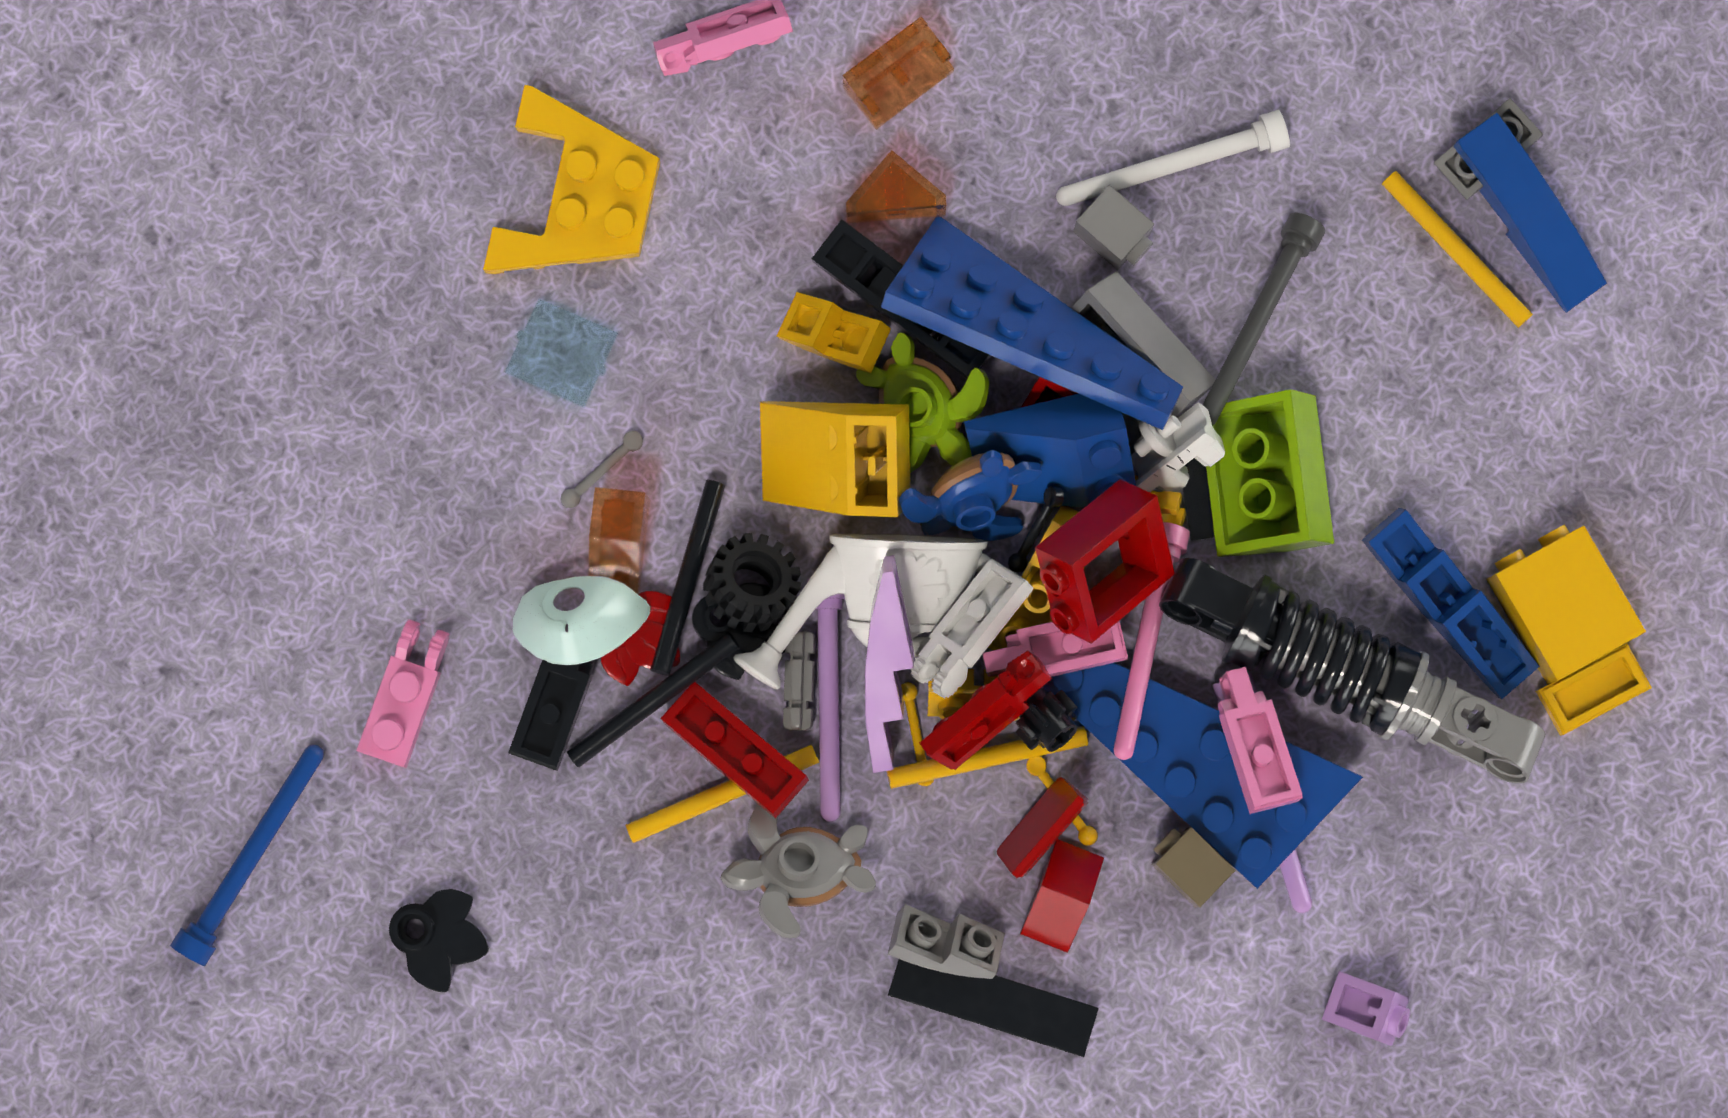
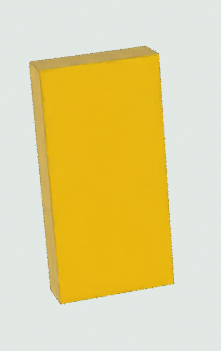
M1626 643L1559 681L1550 683L1535 692L1559 735L1562 736L1646 692L1652 687Z

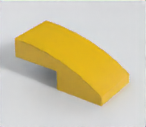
M796 292L776 337L821 357L871 373L891 328L880 320L845 311L831 301Z

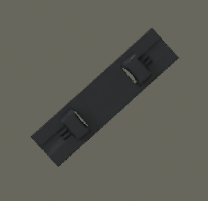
M841 219L811 258L814 264L965 378H968L974 368H982L991 356L941 333L931 336L932 329L881 308L886 290L903 265Z

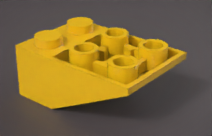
M760 402L763 501L847 516H900L902 509L899 497L905 490L911 488L909 404Z

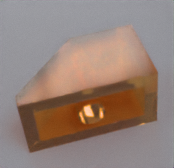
M595 487L589 533L588 576L611 578L624 583L637 594L640 592L650 499L646 492Z

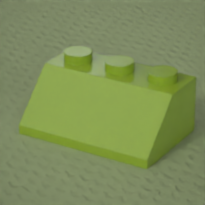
M1289 389L1227 402L1217 422L1212 426L1222 438L1225 455L1211 467L1206 466L1217 556L1228 557L1290 552L1335 544L1316 395Z

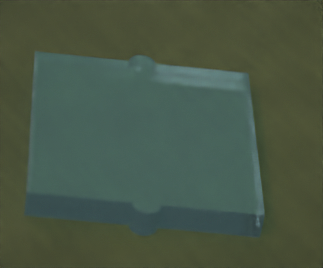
M538 299L524 331L521 330L517 333L519 342L505 373L585 408L598 377L606 374L604 364L618 333Z

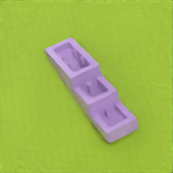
M894 555L886 556L883 559L872 603L865 664V716L873 773L893 770L894 747L888 722L901 720L904 715V697L898 671L914 667V647Z

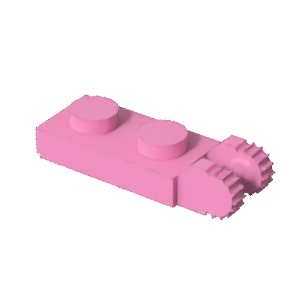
M410 619L406 622L396 646L395 657H390L356 750L404 768L408 766L441 675L438 669L450 636L448 632L437 630L430 641L424 667L408 662L413 647L420 635V623Z

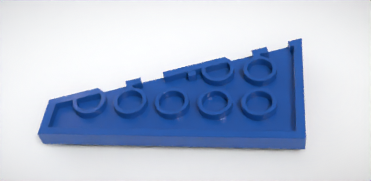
M939 215L934 219L896 275L883 298L881 305L883 309L1161 430L1164 429L1183 389V386Z

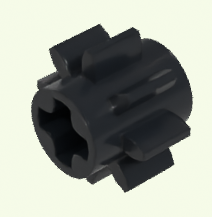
M1041 688L1027 699L1026 702L1029 708L1016 721L1019 729L1015 733L1030 750L1040 745L1042 748L1052 752L1064 746L1076 733L1078 726L1073 721L1077 719L1074 712L1078 707L1063 690L1054 695L1051 691L1047 692L1044 688Z

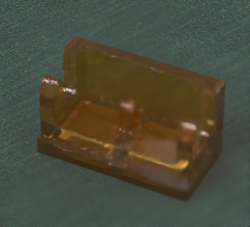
M921 16L843 74V89L877 130L953 73L954 68L948 61L951 59L949 52Z

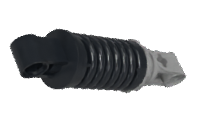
M1182 558L1178 562L1174 575L1171 577L1159 603V607L1169 618L1179 623L1190 625L1225 642L1222 656L1223 662L1246 667L1248 671L1256 669L1263 656L1267 654L1260 669L1262 678L1266 680L1272 679L1277 669H1280L1282 671L1277 679V683L1283 688H1289L1295 677H1297L1299 680L1295 687L1296 694L1306 697L1309 695L1312 687L1315 686L1317 688L1313 694V701L1320 706L1325 705L1332 694L1334 697L1330 708L1336 714H1342L1348 704H1352L1353 707L1349 713L1350 720L1355 723L1362 721V724L1370 727L1371 731L1377 733L1379 737L1385 740H1389L1398 729L1406 730L1407 733L1414 734L1416 742L1426 745L1428 742L1433 743L1455 756H1459L1486 769L1501 780L1511 783H1525L1528 781L1544 741L1545 731L1529 719L1515 716L1483 698L1476 697L1456 687L1457 682L1447 676L1443 679L1435 675L1432 676L1431 673L1427 672L1430 654L1423 651L1418 652L1399 642L1390 644L1389 638L1383 634H1376L1372 637L1370 628L1364 625H1359L1355 628L1353 620L1346 616L1337 620L1335 611L1329 608L1319 611V605L1310 599L1300 604L1298 593L1280 587L1277 583L1271 581L1272 577L1266 574L1252 588L1217 571L1211 565L1201 560ZM1475 709L1478 710L1476 714L1471 713ZM1460 739L1464 741L1462 744H1458L1457 742Z

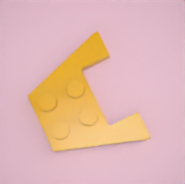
M524 85L515 125L516 130L565 142L544 234L538 236L492 227L483 268L485 273L500 274L504 273V271L528 268L542 269L545 266L583 264L640 257L660 167V159L533 86Z

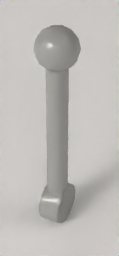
M636 431L626 433L623 437V444L574 489H567L561 494L563 506L566 508L576 507L580 503V496L629 451H638L643 445L641 434Z

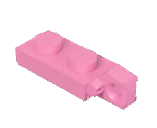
M755 0L685 24L687 31L655 41L653 45L660 68L664 76L688 72L691 65H697L707 60L725 59L731 56L734 51L755 44L766 45L773 43L781 35L793 32L781 0Z
M1120 621L1092 644L1073 634L1063 633L1053 622L1018 629L1016 634L1005 637L1007 648L982 654L988 677L1005 672L1007 663L1027 650L1040 659L1051 677L1128 660Z
M1246 667L1226 671L1219 678L1224 697L1223 701L1217 703L1220 714L1219 719L1249 813L1253 814L1298 802L1303 798V794L1272 699L1267 700L1263 691L1254 693Z

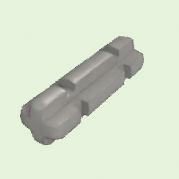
M798 631L785 649V653L790 654V660H785L784 701H789V707L783 708V726L788 730L806 731L813 726V709L808 708V702H813L815 661H810V654H815L816 637L814 633Z

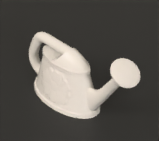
M900 534L829 535L830 543L834 544V546L827 553L767 642H764L760 648L753 652L736 654L733 658L748 674L773 689H779L781 681L778 674V664L782 658V652L820 603L836 594H844L849 619H847L848 628L867 647L872 603L883 559L894 555L914 647V657H919V653L930 638L916 636L924 632H933L973 581L975 573H979L988 560L992 559L982 553V550L986 549L988 541L960 537Z

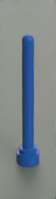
M309 745L304 750L196 923L190 922L186 929L180 928L170 944V947L202 966H206L216 950V947L213 946L217 938L214 934L215 930L323 760L324 752L320 746Z

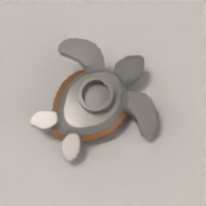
M759 804L754 809L748 823V835L753 845L761 854L759 859L751 860L744 858L735 861L723 871L720 877L727 888L735 891H748L760 887L764 894L759 901V914L772 931L785 938H796L801 932L800 925L788 906L807 907L821 904L837 896L847 886L863 893L871 892L876 887L873 875L868 869L861 867V859L857 854V851L864 848L868 832L866 826H851L841 838L812 827H796L779 834L777 829L778 816L775 819Z

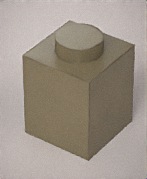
M1192 827L1186 828L1181 834L1173 828L1153 849L1159 857L1151 865L1195 908L1201 907L1236 871Z

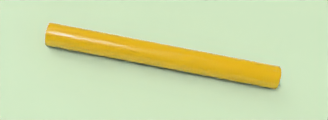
M1394 171L1384 180L1382 185L1517 328L1533 315L1397 171Z
M1080 726L1077 728L1074 736L1064 746L1052 752L1042 748L1040 745L1030 750L1022 740H1016L981 748L956 770H951L936 760L930 759L894 767L893 770L886 772L890 789L1088 746V738L1085 727Z
M812 744L784 756L800 770L819 763ZM727 780L628 823L625 826L632 842L635 843L744 796L746 793L731 780Z

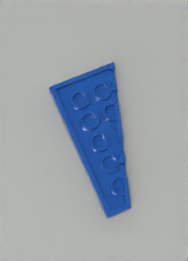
M1110 663L1053 676L1050 681L1042 686L1047 692L1051 691L1054 695L1063 690L1078 707L1074 712L1077 720L1114 754V744L1128 683L1129 669L1117 663ZM1149 679L1134 753L1127 760H1119L1258 889L1363 776L1285 741L1303 798L1295 803L1250 814L1219 719V710Z

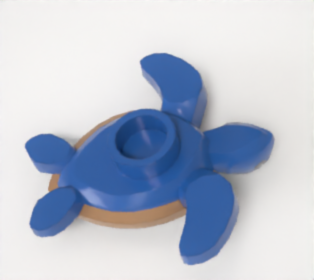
M990 450L986 453L966 458L946 470L931 490V496H925L914 488L905 490L899 497L900 506L907 519L911 522L920 523L924 535H937L951 527L958 526L962 530L971 531L976 539L995 541L1013 537L1023 530L1022 519L998 516L995 512L1014 497L1018 485L1029 483L1039 478L1042 474L1041 465L1025 461L1015 465L1013 458L1008 454Z

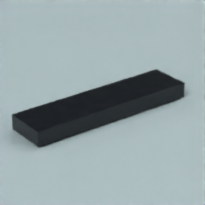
M901 959L898 960L888 992V996L1081 1057L1085 1056L1099 1009L1098 1007L997 975L993 979L959 976L924 968Z

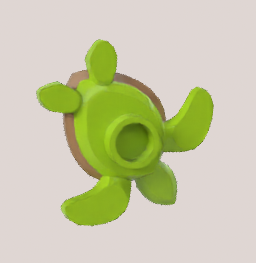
M898 333L891 346L893 357L885 362L883 368L875 365L871 373L857 370L856 377L864 386L879 389V404H909L910 473L921 466L930 447L937 446L941 457L952 466L966 458L972 457L968 439L959 430L962 422L975 419L982 412L989 392L987 374L981 368H974L970 372L965 385L958 392L956 385L945 371L926 360L914 357L915 345L913 339L908 334Z

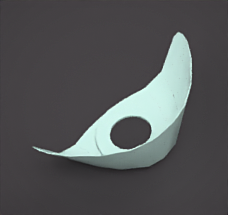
M601 576L571 577L535 586L523 595L513 617V633L524 648L542 660L559 665L581 664L603 657L623 644L647 620L650 614V606L646 600L624 583ZM578 588L584 592V601L573 610L561 611L554 606L553 601L555 597L565 589ZM566 624H568V632L565 631Z

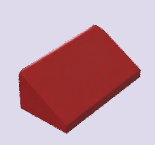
M1059 777L997 849V855L1008 870L1016 878L1026 876L1087 806L1089 799L1065 778Z

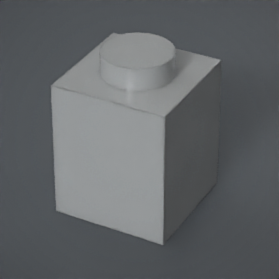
M1108 185L1077 219L1073 232L1118 271L1127 260L1134 266L1151 248L1153 242L1148 237L1152 232L1154 223L1112 186Z

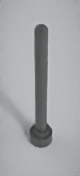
M1291 213L1281 230L1283 250L1203 403V406L1209 410L1212 426L1217 422L1301 257H1307L1309 252L1315 251L1325 234L1324 226L1306 214Z

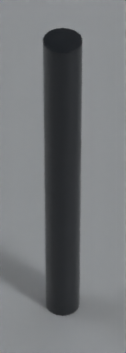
M706 480L650 669L657 674L670 676L725 488V485L718 481Z
M727 632L567 751L572 762L577 767H581L739 650L740 646L731 633Z

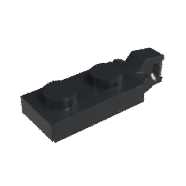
M542 660L511 743L509 754L558 771L593 676L591 673L595 663L589 661L574 665H559Z

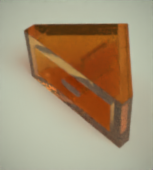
M891 150L846 202L847 223L936 217L937 215L946 216V195Z

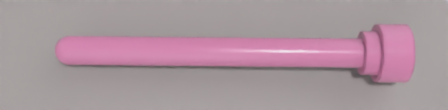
M1163 522L1173 564L1179 562L1180 555L1186 553L1190 531L1180 525ZM1170 579L1145 599L1114 744V754L1121 760L1131 758L1134 753L1163 616L1159 603Z

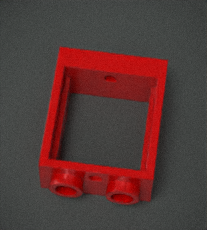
M1121 479L1035 547L1040 566V578L1046 589L1051 608L1050 617L1053 623L1063 633L1073 634L1091 644L1174 575L1158 496ZM1118 540L1123 563L1089 590L1083 568Z

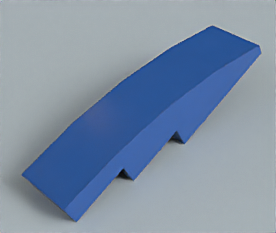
M1498 113L1491 116L1454 144L1453 147L1483 185L1479 191L1509 229L1506 235L1565 313L1607 284L1586 244L1558 198Z
M1396 509L1362 539V542L1406 596L1498 698L1503 699L1540 667L1483 592L1470 585L1446 552L1433 545L1406 509Z

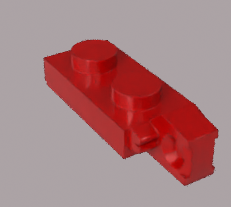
M1027 650L1007 663L1006 671L1000 673L998 678L996 677L991 683L978 688L972 694L971 699L953 715L940 720L934 726L932 732L919 742L927 756L951 770H956L1029 708L1026 702L1027 699L1052 679L1051 675L1040 659Z

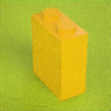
M1565 524L1538 539L1542 549L1527 557L1522 549H1519L1495 562L1494 564L1499 572L1486 579L1527 651L1540 666L1538 670L1546 684L1559 681L1646 632L1584 525L1571 533Z

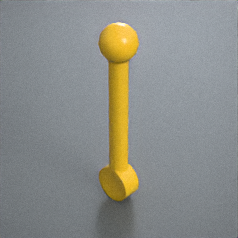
M905 682L901 684L916 761L921 762L926 760V755L919 743L922 741V735L914 700L918 695V689L913 683ZM934 780L920 782L918 784L921 786H929L934 782Z
M1040 756L1029 758L1026 764L1028 772L1033 776H1038L1045 787L1049 789L1054 781L1046 771L1045 760ZM1078 815L1072 822L1079 831L1078 839L1083 845L1090 846L1097 841L1098 833L1094 827L1087 826Z

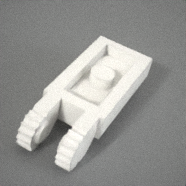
M989 559L929 635L930 640L919 653V657L915 658L914 667L911 668L912 672L910 673L913 675L912 677L922 684L934 679L931 683L933 685V692L943 698L953 696L957 692L958 687H961L966 681L968 667L972 668L1034 588L1018 574L994 559Z

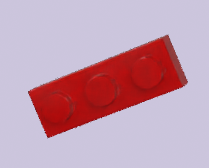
M696 682L691 684L660 718L669 729L775 819L809 781L806 774Z

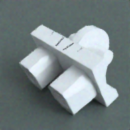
M1197 402L1180 417L1177 418L1171 415L1163 430L1143 421L1139 422V429L1144 438L1134 445L1136 452L1131 455V458L1138 472L1137 487L1151 492L1156 487L1162 491L1179 492L1190 479L1188 469L1185 466L1188 462L1195 458L1202 465L1211 467L1224 457L1225 449L1222 438L1212 427L1209 410Z

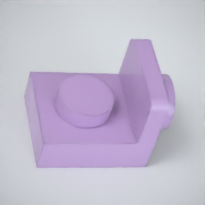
M1339 971L1322 1020L1392 1046L1395 1037L1400 1038L1407 1028L1410 1009L1406 1007L1409 998Z

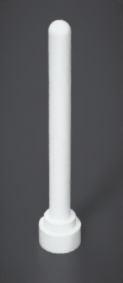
M1279 109L1259 115V121L1251 123L1250 129L1061 187L1056 193V200L1062 206H1069L1098 197L1108 185L1118 191L1256 147L1259 152L1268 150L1269 153L1290 148L1286 123Z

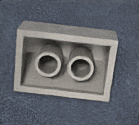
M1117 271L1089 288L1071 307L1183 386L1171 415L1177 418L1180 417L1212 388L1216 379ZM1122 413L1132 455L1136 452L1134 445L1144 438L1139 429V422L1141 421Z

